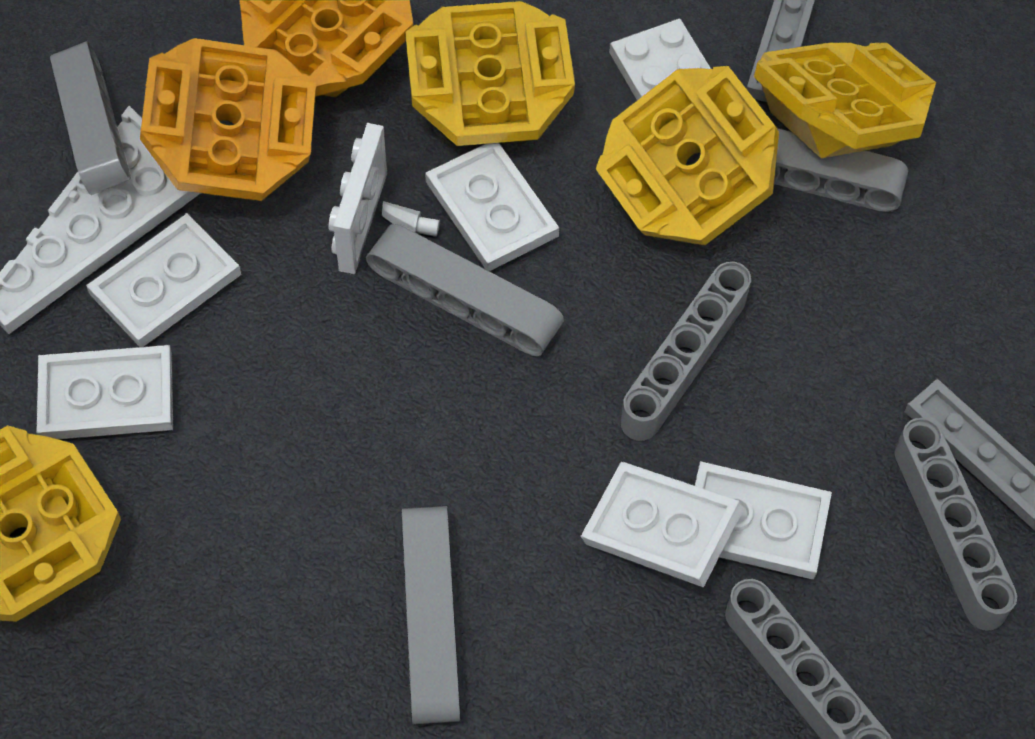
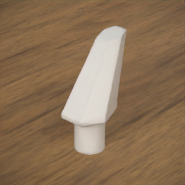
M383 201L382 216L392 224L403 226L416 234L438 235L440 220L421 217V211Z

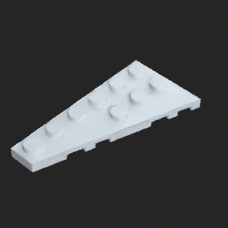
M130 106L121 115L122 122L117 128L131 179L91 196L77 172L48 209L49 216L39 229L34 228L26 238L27 245L15 260H9L0 271V326L8 334L201 194L181 191L175 188L141 142L142 117Z

